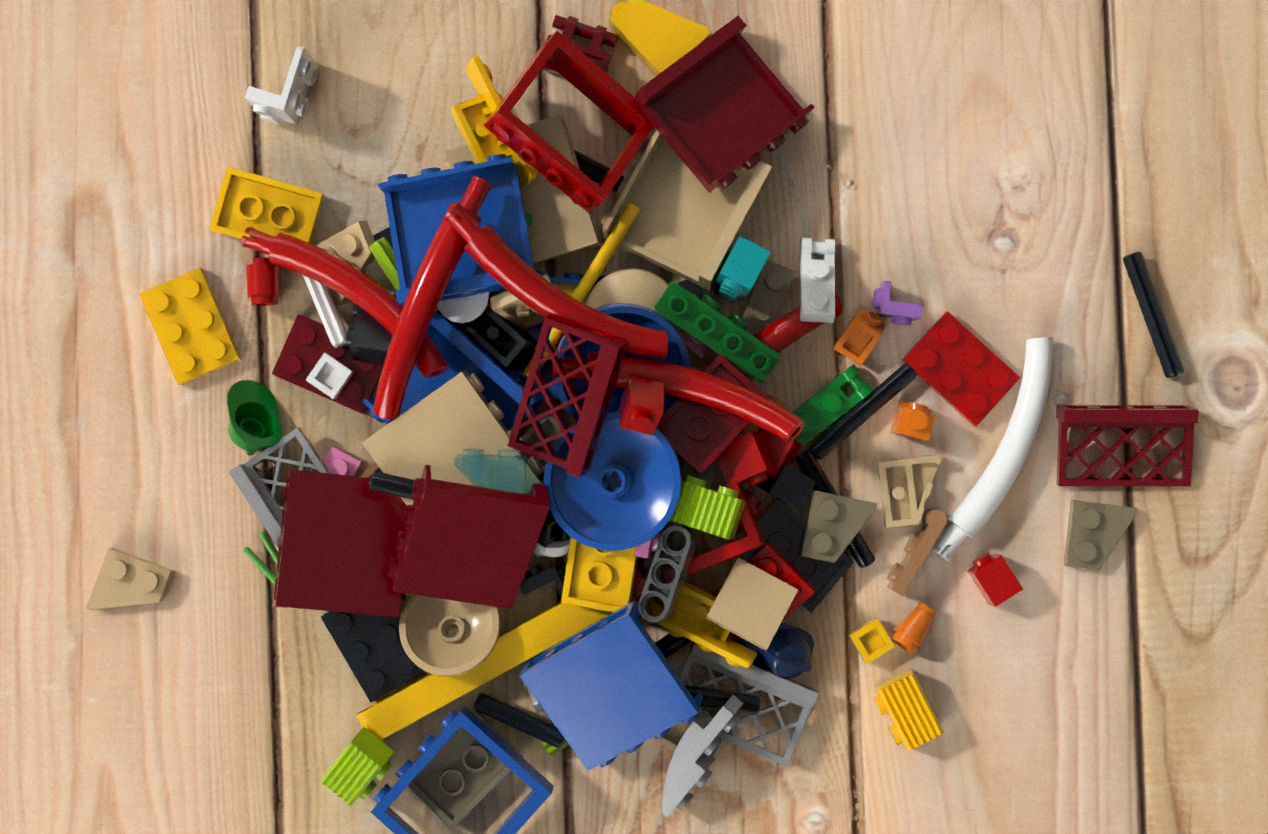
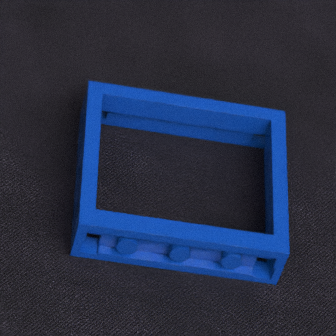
M464 706L458 713L453 709L440 723L444 729L436 738L432 734L426 738L418 748L422 754L414 763L408 759L395 773L399 777L397 782L392 787L385 784L373 798L377 804L371 813L394 834H419L389 806L461 726L532 789L493 834H516L552 794L554 785Z

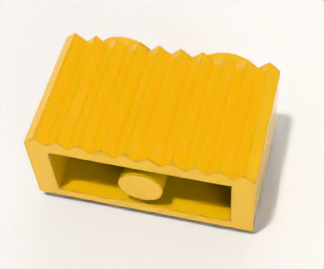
M910 669L874 687L878 695L873 697V700L881 715L888 714L893 725L888 727L897 746L903 743L904 747L910 751L944 733L914 672Z

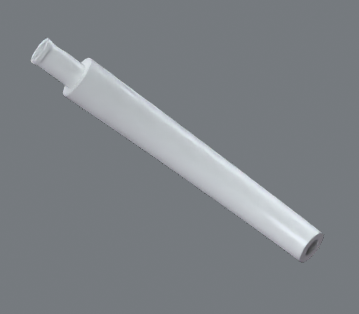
M1053 337L1026 340L1021 386L1006 432L982 476L964 500L947 518L951 523L950 527L932 547V550L947 562L966 537L973 540L988 522L1009 492L1025 463L1036 437L1047 400L1052 370Z

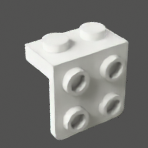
M297 46L282 94L277 95L248 86L245 100L253 107L254 112L261 114L260 118L265 121L279 124L280 120L297 125L299 116L303 117L307 110L308 98L305 96L309 85L313 86L317 78L318 67L315 66V60L305 47Z

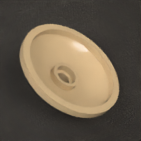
M635 268L621 269L599 280L589 292L584 304L595 309L614 303H632L656 311L654 305L669 284L658 275L646 270ZM670 321L680 334L681 328Z
M418 595L410 596L399 621V636L405 653L419 668L438 676L461 675L481 665L493 651L500 632V617L497 607ZM451 628H459L456 636H448V631Z

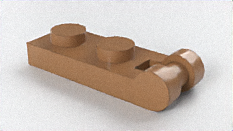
M931 508L924 511L922 516L923 527L918 535L913 534L904 547V551L907 554L901 564L896 562L887 576V580L890 581L887 588L901 596H904L947 523L946 514L939 509Z

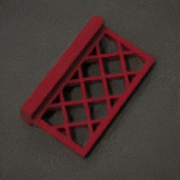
M549 316L545 317L508 447L568 469L567 474L577 478L587 473L591 468L629 342L619 338L610 339ZM552 327L563 331L570 345L555 352L549 340ZM573 335L582 339L576 341ZM587 340L601 345L597 359L588 364L578 346ZM572 348L581 367L566 374L557 355ZM545 350H547L549 355L543 358ZM551 359L560 377L546 384L539 370L542 362ZM595 365L592 373L589 367ZM583 370L589 382L587 392L577 396L568 377ZM562 381L571 399L557 406L548 387ZM537 382L539 388L534 390L535 384ZM541 391L550 410L536 416L530 401L532 395ZM585 397V400H584V403H583V406H582V404H581V402H580V399H582V398ZM573 403L579 414V420L577 424L568 428L559 409ZM552 413L561 432L547 438L539 419ZM526 414L529 417V420L525 421ZM532 423L540 439V442L534 445L519 440L522 428ZM575 430L574 436L572 437L570 432ZM563 435L570 448L567 458L556 455L550 441ZM541 445H543V447H544L545 450H543V449H541V448H538V447L541 446Z
M1057 405L1056 418L1059 419L1056 485L1191 486L1194 423H1198L1199 410L1189 405ZM1068 428H1082L1088 435L1075 449L1067 442ZM1088 428L1096 429L1093 432H1091ZM1106 428H1115L1121 437L1107 449L1096 437ZM1121 428H1130V429H1128L1126 432H1124ZM1139 428H1148L1154 437L1140 449L1130 437ZM1154 428H1163V429L1160 430L1159 432H1157ZM1172 428H1184L1183 441L1173 449L1163 437ZM1094 441L1104 453L1090 465L1079 453ZM1127 441L1137 453L1123 465L1113 453ZM1160 441L1170 453L1156 465L1146 453ZM1067 448L1071 451V453L1068 456ZM1182 450H1183V458L1179 455V453H1180ZM1077 457L1087 469L1078 478H1066V466ZM1110 457L1120 469L1112 477L1102 478L1095 470ZM1143 457L1153 469L1143 478H1135L1128 470ZM1176 457L1182 464V477L1168 478L1161 470ZM1092 473L1096 478L1087 477ZM1125 473L1129 478L1120 477ZM1159 474L1162 478H1153V477H1154L1155 475Z

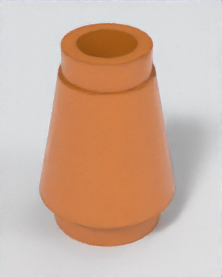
M919 603L893 630L895 634L891 640L910 654H914L917 649L921 650L936 612L925 604Z

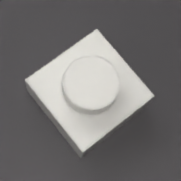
M324 352L306 381L332 399H336L354 371Z

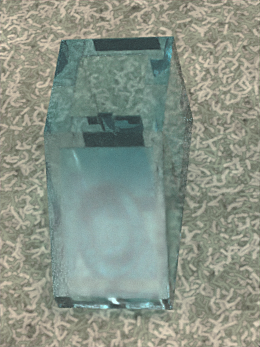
M468 448L463 449V454H458L454 458V465L474 486L527 495V455H519V450L499 449L498 455H484V449Z

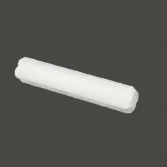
M303 275L331 344L335 348L346 345L347 331L329 288Z

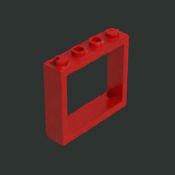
M558 31L541 46L483 125L497 137V140L505 143L519 155L523 162L535 168L551 185L559 188L571 198L575 205L578 204L587 213H590L605 201L654 127L633 102L635 97ZM545 63L550 65L632 135L599 185L511 112Z
M725 452L721 454L717 462L727 487L739 491L738 498L746 501L740 519L747 536L693 558L686 577L767 545L743 485L736 482ZM637 559L634 587L639 596L642 595L647 577H644ZM673 567L661 571V577L666 583H671L675 578V569Z

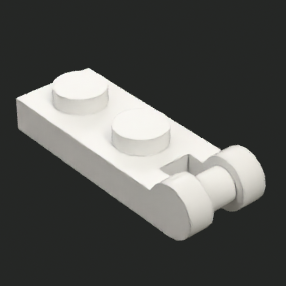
M802 237L800 245V321L834 323L835 239H824V242L812 241V238ZM811 254L823 255V260L811 259Z

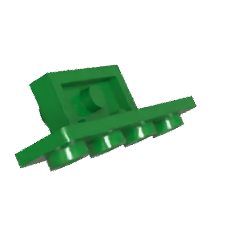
M671 281L655 303L654 309L759 382H764L780 360V354L746 330L749 324L734 313H732L730 318L721 313L719 310L722 305L708 295L701 299L675 281Z

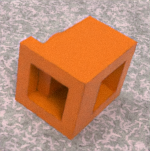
M899 401L890 433L919 441H929L936 415L931 414L932 409H928L927 406Z

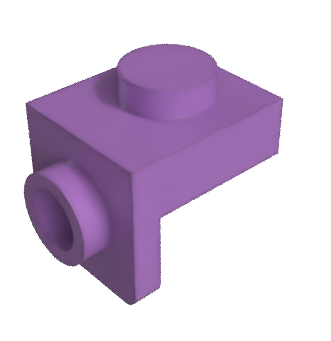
M883 281L880 284V288L874 289L872 307L877 308L878 316L892 318L891 323L897 325H911L912 320L916 321L921 318L923 305L889 301L891 281Z

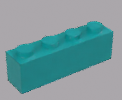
M739 236L713 286L718 289L717 295L731 303H734L736 300L742 302L751 291L771 252Z

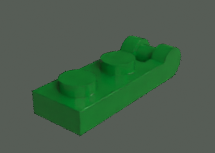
M855 364L848 367L792 412L805 421L804 428L795 438L797 442L802 444L801 447L874 391L870 383H865L858 375L860 371ZM846 382L855 391L849 397L840 389Z

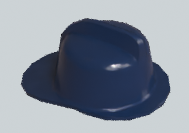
M781 623L766 651L740 637L739 644L757 653L752 664L768 669L781 678L791 679L803 672H810L812 669L810 661L814 649V640L809 632L801 628Z

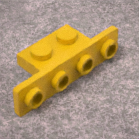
M478 55L470 59L466 72L478 96L453 105L450 111L475 163L487 162V157L497 154H505L507 158L512 157L518 166L520 182L523 188H526L536 179L537 170L523 162L517 153L505 143L497 140V137L483 126L503 100V96L497 94L492 84L493 77L489 67L482 63Z
M684 582L672 617L655 623L665 627L666 632L675 637H685L695 642L696 647L705 652H715L725 657V660L732 666L749 669L757 653L729 639L730 631L706 619L717 597ZM637 595L631 602L636 600L639 605L641 595ZM653 600L651 601L650 608L653 614L661 615L664 611V606ZM641 615L640 618H639V619H641V620H643V621L650 622V621H647L646 619H644V618L642 617V615Z

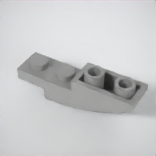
M732 695L714 718L703 710L683 734L670 761L664 783L662 813L667 817L675 807L682 811L693 798L689 791L694 784L700 789L712 775L708 768L715 760L711 753L721 742L717 735L722 729L729 733L741 718L736 712L744 703L736 696Z

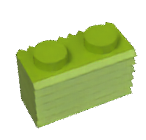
M687 475L686 481L682 480L680 501L671 521L718 537L733 540L746 502L738 498L739 491L724 486H719L718 491L705 488L707 481Z
M363 727L321 779V784L326 785L327 789H331L332 793H336L337 797H342V801H347L349 806H352L358 797L365 801L377 786L372 781L374 777L381 781L393 766L388 760L394 754V751Z

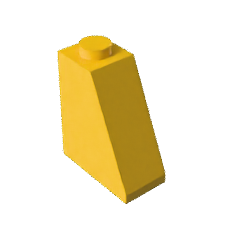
M621 0L610 11L609 27L619 35V38L655 77L712 35V32L707 27L644 0H628L627 2Z

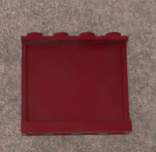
M739 16L735 17L642 86L633 99L636 106L709 193L718 186L722 190L730 186L738 178L735 174L743 167L746 171L753 168L762 159L759 154L766 149L770 152L776 150L786 141L784 135L790 130L794 134L799 132L810 122L807 116L815 108L813 104H810L803 109L744 39L741 33L747 25Z
M425 464L421 478L416 477L413 484V505L408 504L406 506L404 514L405 530L399 531L397 535L396 557H391L389 561L387 575L393 578V592L512 609L550 508L547 485L533 483L529 495L436 480L431 479V466Z
M290 469L286 477L272 607L388 616L392 618L399 617V611H404L406 594L393 592V578L388 577L387 573L390 558L397 555L396 539L398 532L404 531L406 527L404 525V514L407 505L402 498L370 490V478Z

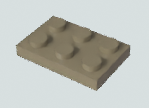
M477 710L473 712L481 721H483L491 730H493L501 739H503L510 747H512L520 756L523 757V755ZM461 726L408 787L453 830L511 770Z

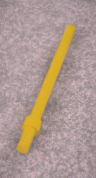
M631 203L628 204L571 295L573 298L583 303L641 211L638 207ZM552 327L549 340L556 352L557 347L555 346L564 332ZM545 350L543 358L549 355L547 350ZM533 357L530 360L527 367L525 368L524 372L522 373L527 377L529 374ZM542 362V363H541L540 370H541V368L543 367V365H544L545 362Z

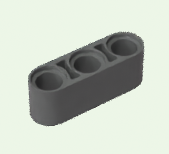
M674 525L664 530L661 535L638 607L640 614L647 621L660 622L668 620L675 612L697 547V537L692 529ZM677 532H682L686 537V545L680 551L676 550L672 545V538ZM666 564H670L675 569V578L671 583H666L661 577V570ZM656 596L664 602V611L659 616L653 614L650 608V603Z

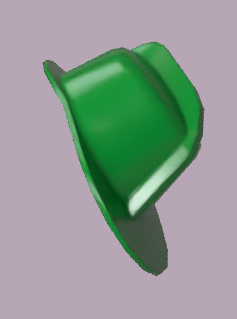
M242 380L233 384L227 393V407L230 419L228 433L232 442L244 449L249 456L253 455L256 451L273 447L279 443L283 434L274 395L267 387L256 381Z

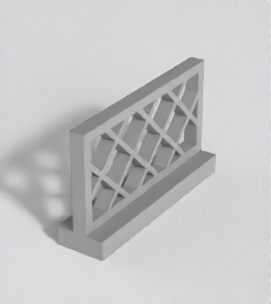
M300 427L295 428L282 437L279 443L273 447L266 448L245 464L238 465L229 471V474L278 549L283 506L279 504L276 498L279 486H286L285 482H280L283 462L299 465V470L305 471L306 467L317 469L319 473L330 474ZM296 438L303 447L301 462L284 458L287 444ZM279 450L278 457L271 456ZM308 456L313 464L307 463ZM265 459L277 461L274 480L262 478L255 466ZM266 483L273 484L272 490H270Z
M692 642L689 654L679 675L683 684L687 680L688 685L693 686L688 673L694 661L706 666L711 679L694 685V687L702 688L713 683L715 689L719 690L717 681L730 676L737 679L742 691L740 694L748 695L762 690L768 693L772 705L760 709L757 715L748 714L741 717L735 724L737 725L753 718L759 736L747 741L738 737L736 729L733 727L734 735L722 729L717 737L787 766L811 707L815 705L819 693L813 688L792 679L781 678L770 670L754 664L749 669L732 666L725 660V657L715 652H705L696 647L695 642ZM711 669L723 674L714 677ZM742 682L753 687L745 690ZM773 695L784 700L776 703ZM789 703L802 707L798 720L785 725L778 708ZM700 707L698 712L700 714L703 710L709 711L711 708ZM775 710L781 727L763 734L756 717ZM794 727L791 737H789L787 730ZM784 732L788 744L783 756L770 751L765 739ZM762 741L764 748L754 743Z

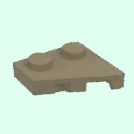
M814 490L812 492L800 556L835 563L876 510L878 503Z
M1071 500L1063 565L1100 570L1134 519L1138 508Z

